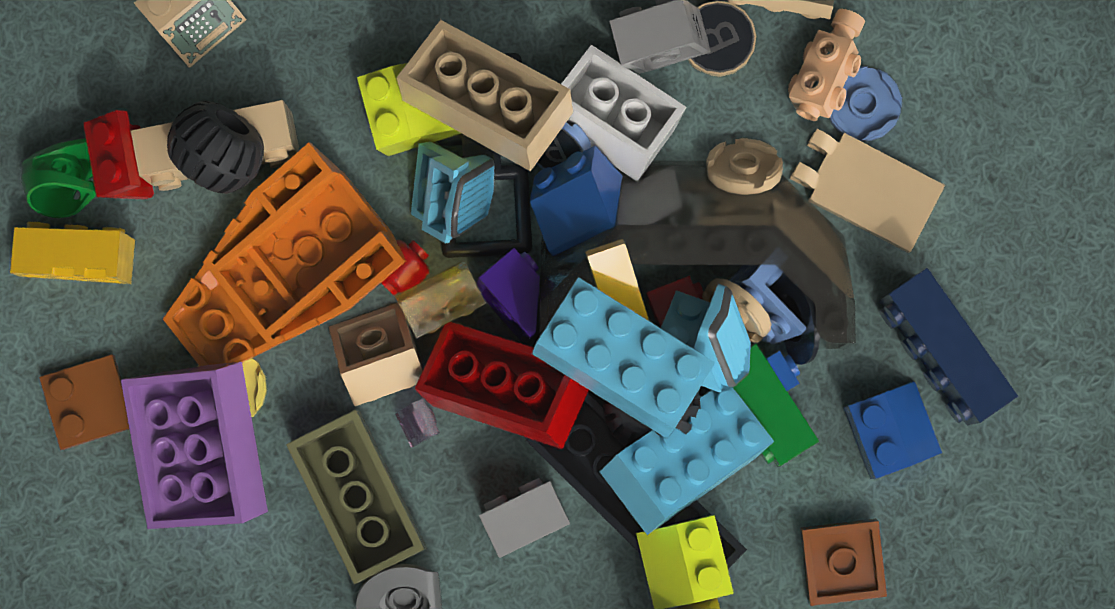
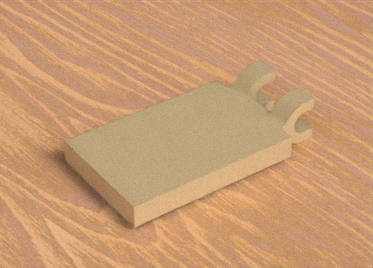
M816 129L807 146L825 155L818 172L799 162L790 179L813 191L808 200L809 202L910 253L945 185L846 133L837 142L830 135Z

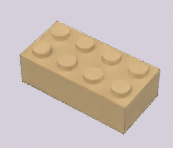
M442 20L439 21L397 76L404 102L529 171L533 169L573 114L569 88Z
M283 100L233 110L248 120L261 135L264 143V156L261 164L270 163L271 168H280L299 151L293 114ZM173 122L131 131L139 176L152 186H158L161 191L179 188L182 186L181 181L188 179L175 167L167 152V137Z

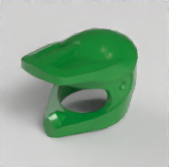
M86 138L57 143L33 153L22 162L21 183L27 202L34 211L41 215L52 218L70 217L79 213L96 196L94 182L89 180L93 174ZM79 191L80 197L76 200L75 195L76 192Z

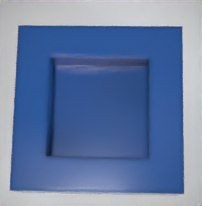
M778 351L766 359L786 391L800 384L796 378L800 375V371L790 355L783 357L781 352Z

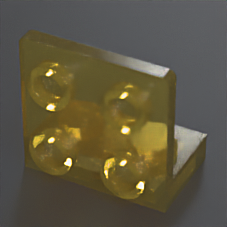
M461 261L423 280L420 284L402 293H397L395 296L416 338L426 333H433L442 325L460 316L469 315L476 308L486 304L465 261Z

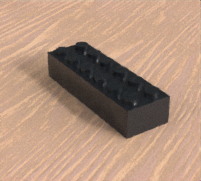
M587 393L563 449L527 438L526 441L640 553L636 533L643 532L644 530L600 473L626 447L620 444L611 434L604 418V408ZM696 500L660 527L710 516L711 514ZM716 519L727 568L729 569L747 549Z

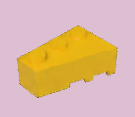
M27 222V228L14 227L10 273L20 277L131 284L135 239L125 234V229L103 227L102 230H88L86 226L65 225L64 229H50V224Z

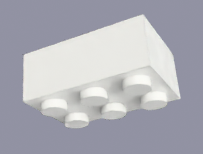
M593 45L588 48L561 83V85L569 88L571 92L573 114L567 120V123L571 126L575 123L581 127L589 138L591 147L596 146L614 167L637 182L674 132L687 108Z

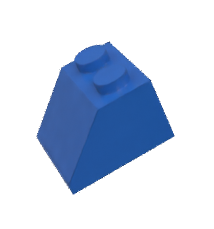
M596 146L583 152H576L564 162L552 168L542 169L534 177L530 203L547 249L552 256L615 226L622 174Z
M915 382L844 407L870 479L880 478L942 453Z

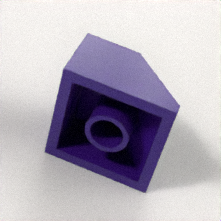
M513 248L479 277L475 290L523 345H526L531 341L536 332L540 281L536 271L539 270V267L526 252L520 255Z

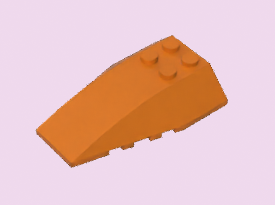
M308 142L251 192L244 202L246 204L236 219H232L224 231L225 235L216 248L209 252L203 261L204 265L195 278H191L163 320L199 366L233 362L243 363L350 310L404 264L406 259L392 231L346 174L312 143Z

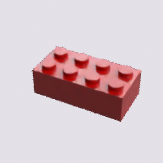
M446 321L415 386V390L433 407L563 449L589 389L532 354L533 347Z

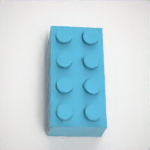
M579 277L540 336L532 352L534 356L665 438H668L674 431L715 364L709 358Z
M724 385L721 393L711 390L700 398L701 409H698L696 418L689 417L688 423L692 424V428L687 434L675 428L669 437L665 438L652 430L618 453L600 471L647 535L753 461L774 442L733 387Z

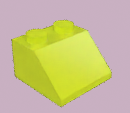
M715 515L660 527L648 535L644 531L636 533L654 609L687 605L734 594Z

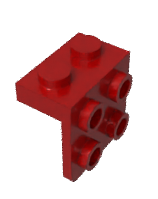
M115 110L84 122L96 196L144 200L153 197V186L139 176L131 135L132 130L141 128L139 125L129 123L128 112Z

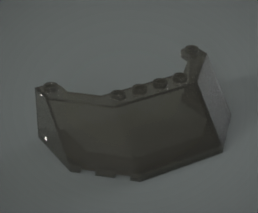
M652 161L638 182L617 169L622 174V182L614 227L555 256L549 253L542 235L540 336L578 277L596 288L585 252L623 239L632 265H776L815 304V328L818 335L826 341V349L845 350L856 343L855 299L844 235L783 175L780 182L770 190L759 194L741 195L717 188L708 179L706 161Z

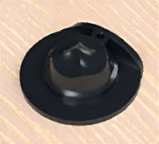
M782 270L781 276L768 288L806 326V330L801 335L784 340L788 355H790L795 364L803 365L813 361L817 355L820 343V330L824 322L816 296L807 290L803 282L794 273Z

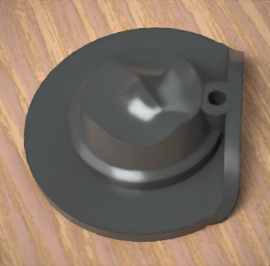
M412 564L392 565L364 581L357 594L356 609H443L439 573Z

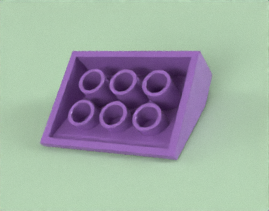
M242 362L205 365L121 379L147 529L239 524L268 512Z

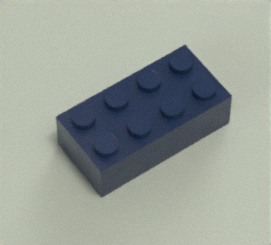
M928 268L879 300L883 306L879 310L881 317L891 329L897 326L905 337L901 341L903 348L913 360L919 357L927 369L923 373L925 379L936 392L941 389L950 402L945 404V406L957 423L964 421L967 426L981 423L1018 397Z

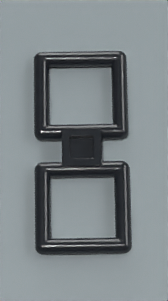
M504 53L522 63V58L518 53ZM462 133L436 141L440 146L462 145L463 158L486 155L492 158L494 161V181H514L517 239L456 243V238H452L450 243L441 241L443 256L446 258L506 255L513 248L519 254L523 252L529 253L532 249L528 170L518 164L501 165L500 154Z

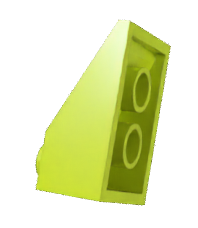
M407 63L390 66L357 77L376 150L387 156L419 146V143L435 142L461 134L402 100L397 76Z

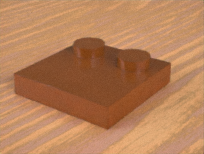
M115 355L102 357L39 377L60 450L130 430L121 376Z
M876 518L800 528L810 606L887 597L879 521Z

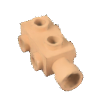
M838 9L831 23L833 27L832 33L818 30L813 42L810 41L807 44L803 54L804 63L799 74H795L792 77L788 88L789 98L797 109V114L810 121H817L819 116L830 118L833 109L839 111L842 108L846 99V89L843 88L848 76H856L861 64V56L858 55L859 52L853 41L854 37L860 35L865 20L859 14L847 9ZM815 81H819L818 85L812 88Z

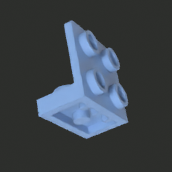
M779 247L748 259L729 279V281L749 292L769 315L770 322L772 323L771 331L763 337L762 341L770 342L771 344L801 335L806 330V326L768 288L781 276L783 272L780 267L789 258Z

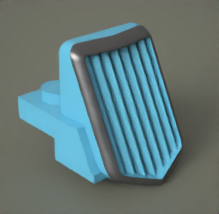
M433 142L419 143L411 215L423 221V231L444 243H450L452 238L460 236L488 216L494 192V161L486 155L461 158Z
M718 283L711 302H707L676 290L661 329L715 362L701 386L720 393L724 385L728 387L736 386L749 374L751 342L732 291L727 286Z

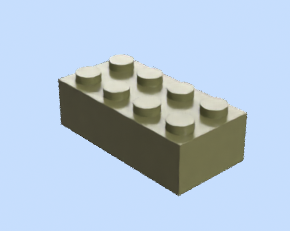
M354 410L286 444L354 584L427 549L360 411Z

